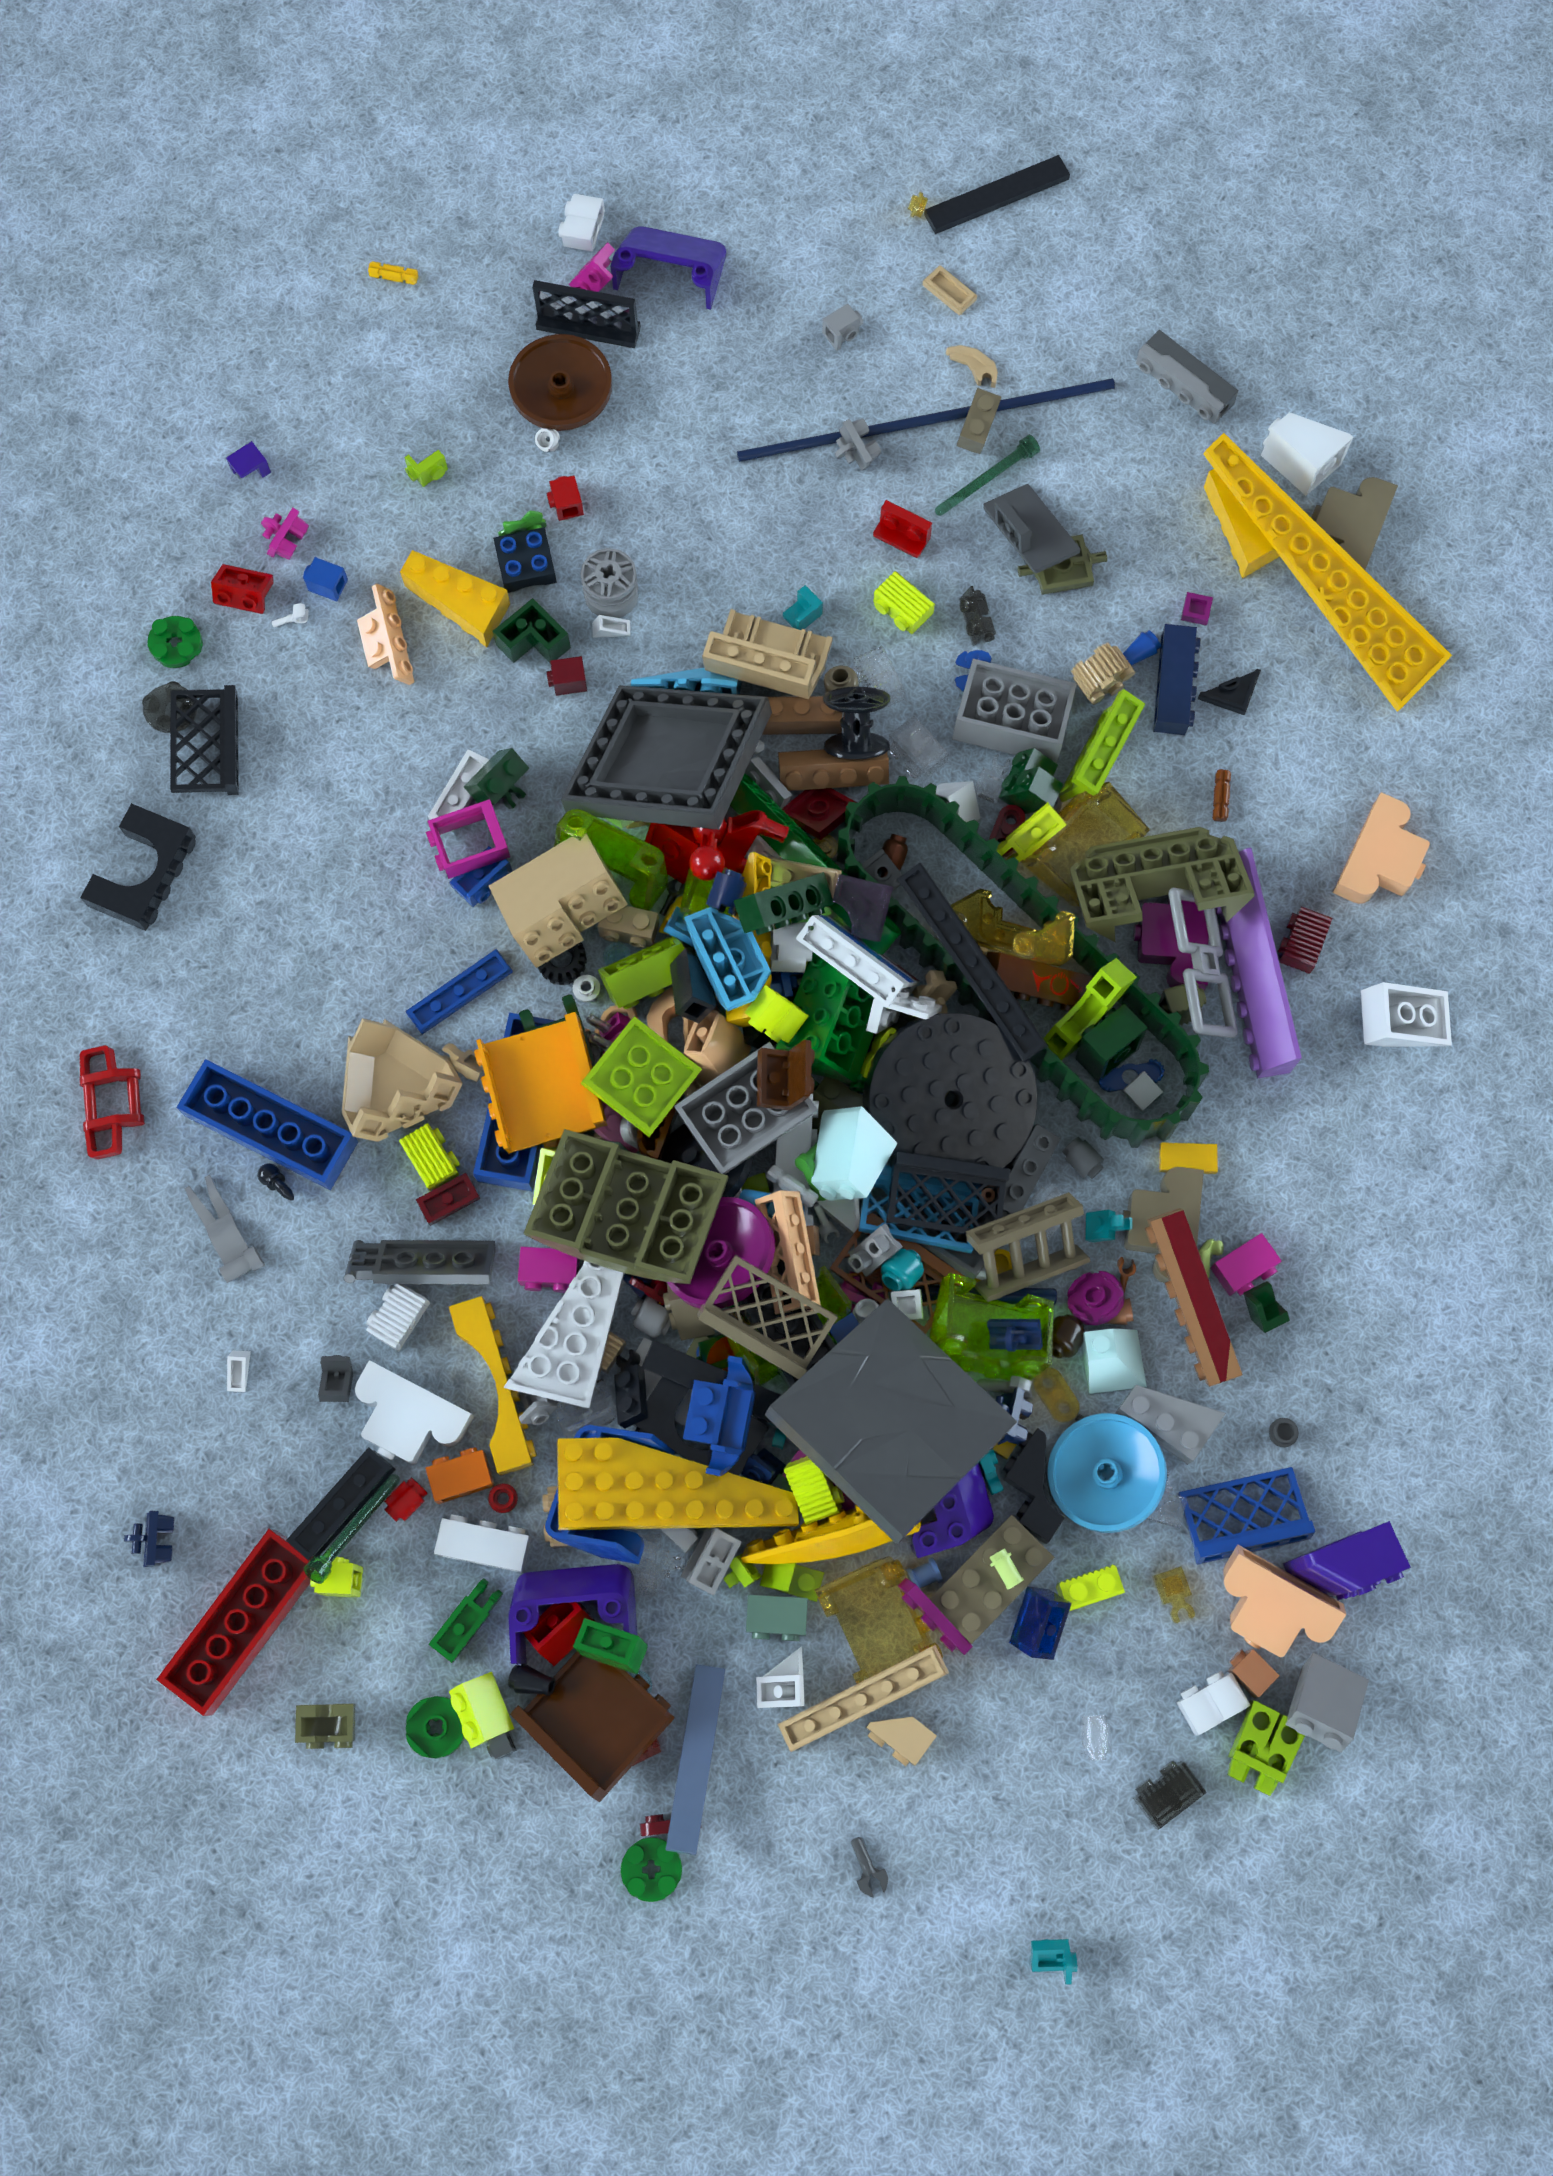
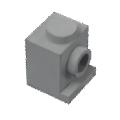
M846 304L823 318L822 333L836 351L841 349L842 342L845 340L851 341L856 337L859 332V326L863 325L862 316L858 311H854L849 304Z

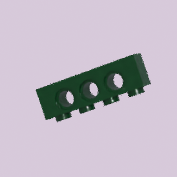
M823 872L734 900V904L744 934L756 930L757 935L773 931L772 925H774L776 930L791 925L790 919L792 924L808 919L807 913L809 918L812 915L824 914V908L834 905V901Z

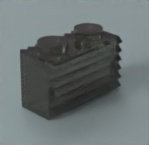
M1172 1760L1159 1770L1162 1776L1154 1782L1149 1778L1135 1789L1138 1794L1133 1797V1800L1154 1829L1159 1830L1207 1793L1183 1761L1176 1764Z

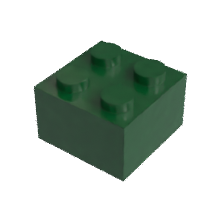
M1125 1004L1117 1010L1111 1008L1102 1017L1103 1021L1097 1026L1094 1024L1090 1025L1081 1034L1082 1040L1077 1046L1079 1049L1075 1059L1097 1082L1139 1050L1148 1028Z

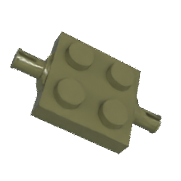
M1083 534L1071 536L1080 547L1079 554L1036 574L1033 573L1028 565L1017 566L1018 576L1034 574L1039 582L1042 595L1090 587L1094 584L1092 564L1107 562L1106 551L1090 553L1085 546Z

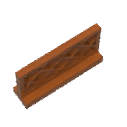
M874 1213L867 1215L866 1224L879 1226L884 1222L883 1219ZM857 1228L829 1270L880 1305L887 1298L889 1299L888 1292H892L882 1281L881 1266L872 1273L880 1274L882 1289L870 1290L866 1287L863 1272L847 1274L838 1267L843 1259L851 1257L848 1253L851 1247L854 1246L855 1249L858 1246L857 1239L862 1232L858 1231ZM895 1239L903 1246L902 1249L916 1251L923 1263L924 1273L921 1277L922 1282L916 1283L912 1288L923 1286L926 1302H922V1307L927 1306L929 1320L925 1326H922L915 1320L911 1321L926 1334L965 1276L919 1244ZM926 1276L929 1277V1278L932 1279V1280H931V1281H927V1280H926ZM853 1277H860V1282ZM939 1284L948 1292L943 1299L931 1301L928 1285ZM883 1293V1294H884V1299H883L881 1296H879L878 1294ZM939 1304L936 1310L933 1312L932 1305Z

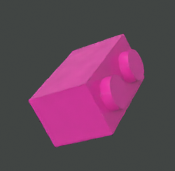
M1260 1233L1215 1262L1210 1269L1229 1296L1236 1292L1239 1296H1242L1244 1292L1254 1288L1252 1282L1259 1277L1265 1281L1276 1274L1278 1271L1275 1267L1282 1260L1263 1233Z
M521 1247L518 1282L527 1291H541L542 1287H551L554 1292L565 1293L573 1278L579 1272L580 1259L553 1248Z

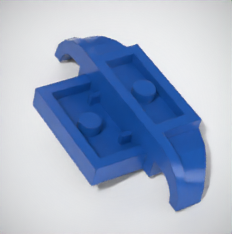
M729 1355L727 1360L728 1375L727 1379H724L723 1385L694 1380L683 1439L711 1444L712 1457L705 1474L722 1476L727 1473L738 1461L743 1451H745L756 1396L753 1378L745 1360L741 1357Z

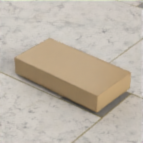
M941 265L923 280L922 285L959 316L977 300V295Z

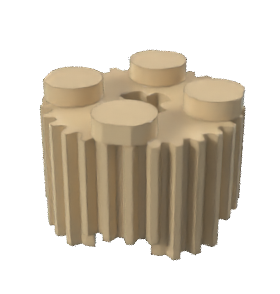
M1108 642L1095 649V654L1088 658L1085 663L1081 660L1071 670L1074 675V681L1093 705L1100 702L1107 693H1110L1111 696L1117 694L1125 687L1123 682L1130 679L1136 673L1118 646H1111Z

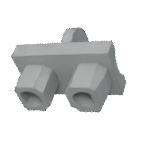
M863 418L853 422L848 419L842 423L843 426L839 429L842 437L836 440L840 449L835 452V456L837 459L845 456L849 464L856 460L860 469L864 470L880 455L881 448L875 440L864 445L860 437L868 434L869 427Z
M885 1223L849 1253L851 1257L848 1259V1262L856 1273L863 1272L865 1277H867L903 1246L894 1239L889 1231V1227Z

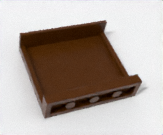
M576 1651L553 1677L556 1680L552 1695L537 1694L525 1709L518 1705L510 1715L590 1797L601 1802L675 1717L668 1711L671 1705L659 1693L653 1697L647 1691L651 1685L639 1674L633 1677L628 1671L584 1657Z

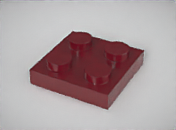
M832 788L804 790L784 806L782 810L803 831L822 840L845 821L847 804L856 801Z

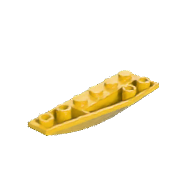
M855 1505V1508L844 1511V1509H841L839 1513L831 1515L826 1519L807 1525L804 1522L800 1525L801 1528L792 1531L789 1528L780 1530L773 1535V1538L764 1541L762 1538L755 1539L746 1545L741 1560L743 1563L754 1564L805 1563L862 1552L893 1540ZM922 1520L906 1536L919 1532Z

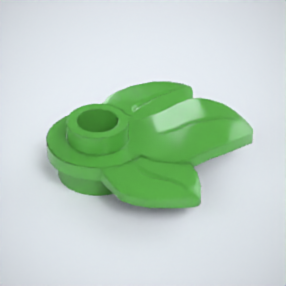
M528 511L521 520L504 521V529L499 531L498 535L503 536L546 527V520L543 519L541 512Z

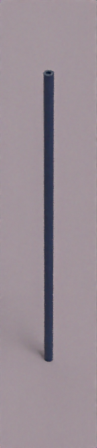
M1111 378L1000 400L997 411L1115 388V382ZM970 406L868 426V434L860 438L966 418ZM834 432L737 451L738 461L741 462L837 443L836 440L842 437L840 432Z

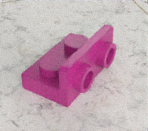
M607 242L583 266L569 285L575 288L599 292L613 278V275L606 268L612 262L609 257L615 249Z

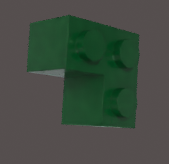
M533 598L493 630L496 646L513 663L533 647L549 663L550 660L560 658L571 648L568 633Z
M1035 748L1017 753L1012 760L1013 766L1009 775L1002 782V791L998 798L1008 805L1019 806L1025 814L1038 811L1047 802L1054 807L1063 786L1062 782L1053 777L1058 764Z

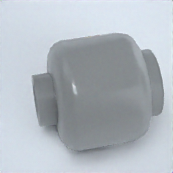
M649 1296L644 1301L638 1299L630 1313L635 1316L633 1326L653 1338L658 1337L660 1334L665 1336L671 1325L669 1313H672V1310H666L664 1304Z

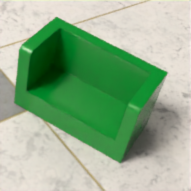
M584 1618L573 1648L584 1657L638 1674L648 1645L637 1635Z

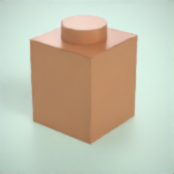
M1242 1649L1238 1651L1229 1661L1233 1666L1227 1671L1228 1673L1232 1672L1236 1681L1253 1698L1260 1697L1280 1676L1254 1649L1247 1650L1246 1652Z

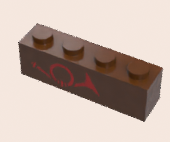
M987 951L986 955L1010 991L1014 993L1016 999L1030 1001V997L1037 998L1036 1004L1053 1007L1054 1003L1061 1004L1060 1010L1067 1012L1081 999L1087 990L1086 986L1093 978V976L1001 952Z

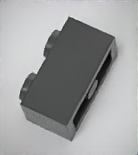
M503 1733L488 1741V1753L495 1759H500L517 1751L509 1733Z

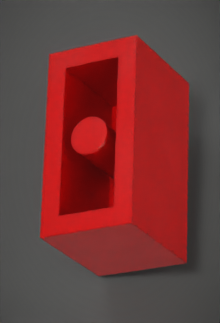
M580 1602L552 1604L539 1617L537 1625L532 1630L523 1632V1634L536 1651L555 1666L573 1649L584 1618L595 1621V1619Z

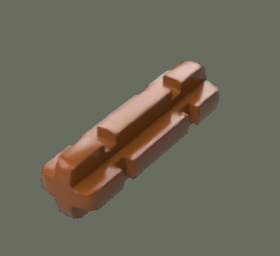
M1219 769L1215 774L1216 786L1214 788V810L1212 817L1214 821L1225 822L1228 818L1229 782L1231 781V772L1229 770Z

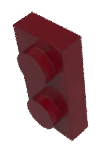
M464 1173L415 1200L428 1224L431 1226L480 1200V1197L467 1173Z

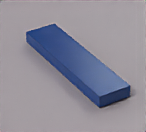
M495 949L405 1012L423 1035L513 973V970L499 951Z

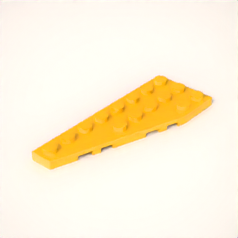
M558 1438L557 1440L558 1530L798 1526L799 1514L798 1504L793 1492L729 1472L722 1476L705 1474L708 1467L706 1465L620 1438Z

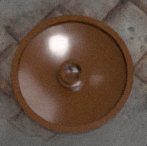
M554 334L531 342L518 353L510 367L508 385L515 408L527 421L544 429L565 431L588 424L604 410L612 392V375L606 357L594 344L578 336Z

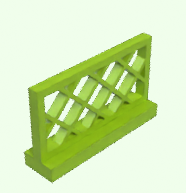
M1122 689L1118 692L1113 704L1103 710L1058 795L1061 802H1065L1084 791L1093 796L1099 793L1145 706L1144 702L1125 689Z

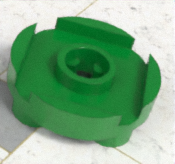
M170 616L153 622L147 643L150 653L160 664L168 668H181L190 664V661L200 654L203 639L192 619L182 616ZM174 637L182 640L177 643L176 647H172L171 643H169Z
M434 1696L422 1699L411 1708L407 1715V1742L417 1754L423 1757L437 1759L449 1756L460 1747L465 1738L462 1733L461 1721L457 1712L453 1709L451 1699ZM431 1720L435 1722L442 1720L441 1728L443 1732L440 1735L438 1733L433 1735L429 1733L431 1729L429 1722Z
M647 1837L637 1841L628 1848L621 1862V1878L632 1896L642 1901L656 1902L665 1899L674 1892L681 1880L682 1861L678 1852L666 1851L667 1841L658 1837ZM649 1860H654L655 1866H660V1872L655 1873V1878L653 1879L649 1878L648 1873H642L643 1867L648 1866Z

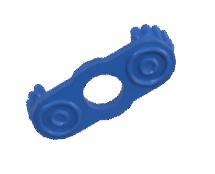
M1150 1059L1147 1063L1136 1065L1127 1063L1120 1068H1115L1103 1079L1101 1078L1099 1085L1107 1092L1123 1090L1128 1085L1122 1079V1074L1126 1070H1134L1138 1075L1145 1071L1157 1083L1164 1076V1065H1161V1062L1157 1059L1154 1061Z

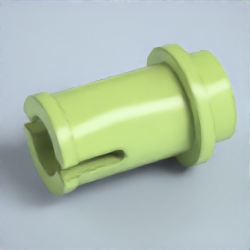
M1004 1548L989 1558L992 1561L991 1567L995 1566L1008 1590L1024 1579L1010 1558L1011 1552L1007 1553Z

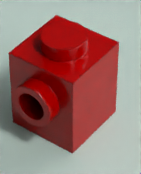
M575 475L569 477L561 476L549 481L551 492L546 493L550 508L555 507L559 521L584 515Z

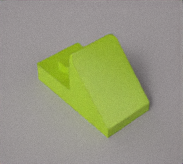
M796 1563L765 1564L760 1586L817 1602L825 1572L800 1566Z

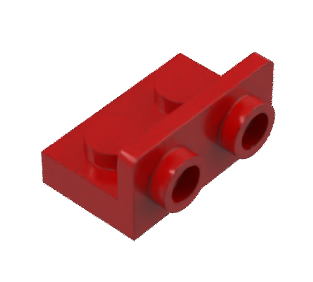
M885 500L881 507L880 522L875 528L873 536L915 558H919L931 539L932 522Z
M222 564L211 581L213 603L263 614L265 611L264 598L274 583L273 575Z

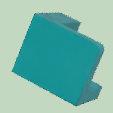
M804 585L797 591V602L783 612V618L793 628L798 630L805 629L823 614V602Z

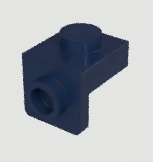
M763 1448L757 1455L752 1454L748 1458L741 1474L748 1479L771 1485L777 1476L784 1472L786 1465L767 1449Z

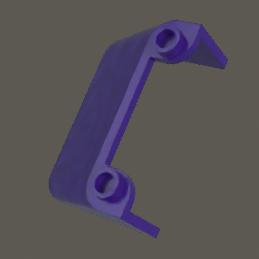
M644 226L635 227L628 233L615 251L610 265L611 274L613 275V290L618 291L623 272L634 266L638 256L692 267V281L696 286L705 289L706 309H712L726 259V248L722 243Z

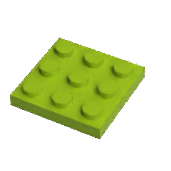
M634 1016L583 1079L581 1085L650 1137L701 1072L702 1068Z

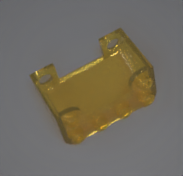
M890 1556L870 1562L815 1589L826 1617L837 1616L860 1667V1671L852 1674L856 1684L936 1645L943 1659L940 1647L937 1643L932 1642L928 1634L930 1629L920 1619L923 1615L919 1614L917 1608L913 1611L902 1600L901 1597L904 1593L898 1585L904 1580L902 1576L905 1575L900 1561L898 1559L894 1560Z

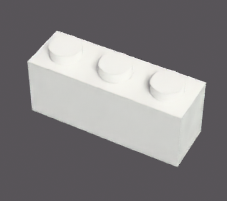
M452 1514L450 1520L442 1518L434 1550L435 1555L524 1573L532 1539L530 1536L525 1535V1529L508 1526V1531L496 1529V1523L482 1520L479 1521V1525L467 1523V1517Z

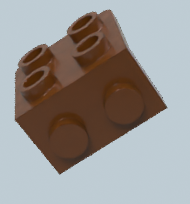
M804 1039L789 1051L760 1048L758 1050L757 1107L791 1110L813 1093L814 1078L811 1077V1066L814 1062L815 1052L814 1049H811V1040Z

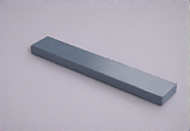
M698 1664L695 1666L666 1851L690 1855L697 1854L725 1677L724 1668Z

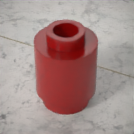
M411 1477L407 1482L403 1481L384 1500L388 1505L384 1510L396 1522L400 1518L406 1521L425 1501L423 1498L428 1492Z

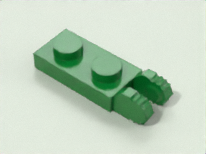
M485 1578L477 1584L469 1596L464 1597L428 1644L451 1663H454L490 1616L489 1612L503 1595L500 1590L493 1592L483 1608L474 1602L487 1588L489 1582Z

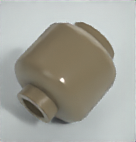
M843 665L829 669L823 681L825 694L838 688L859 687L855 671Z

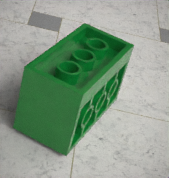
M812 952V961H808L793 1001L809 1017L789 1043L781 1039L776 1049L789 1051L804 1039L811 1040V1049H814L815 1052L811 1074L856 1083L874 1033L866 1031L874 997Z

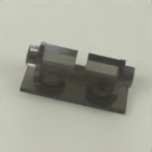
M970 586L959 599V606L966 622L967 634L970 636L972 646H975L981 639H984L985 642L994 640L996 631L991 617H982V615L989 613L985 594L981 593V590L974 591L973 586Z

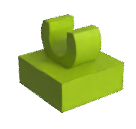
M742 1554L732 1560L730 1568L733 1571L723 1578L729 1588L737 1585L739 1582L746 1588L762 1577L753 1563L742 1562Z

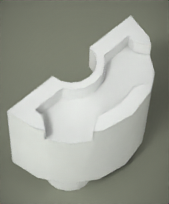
M791 922V925L776 930L774 925H772L771 971L805 972L806 961H812L813 951L799 942L796 937L807 922H797L794 924Z

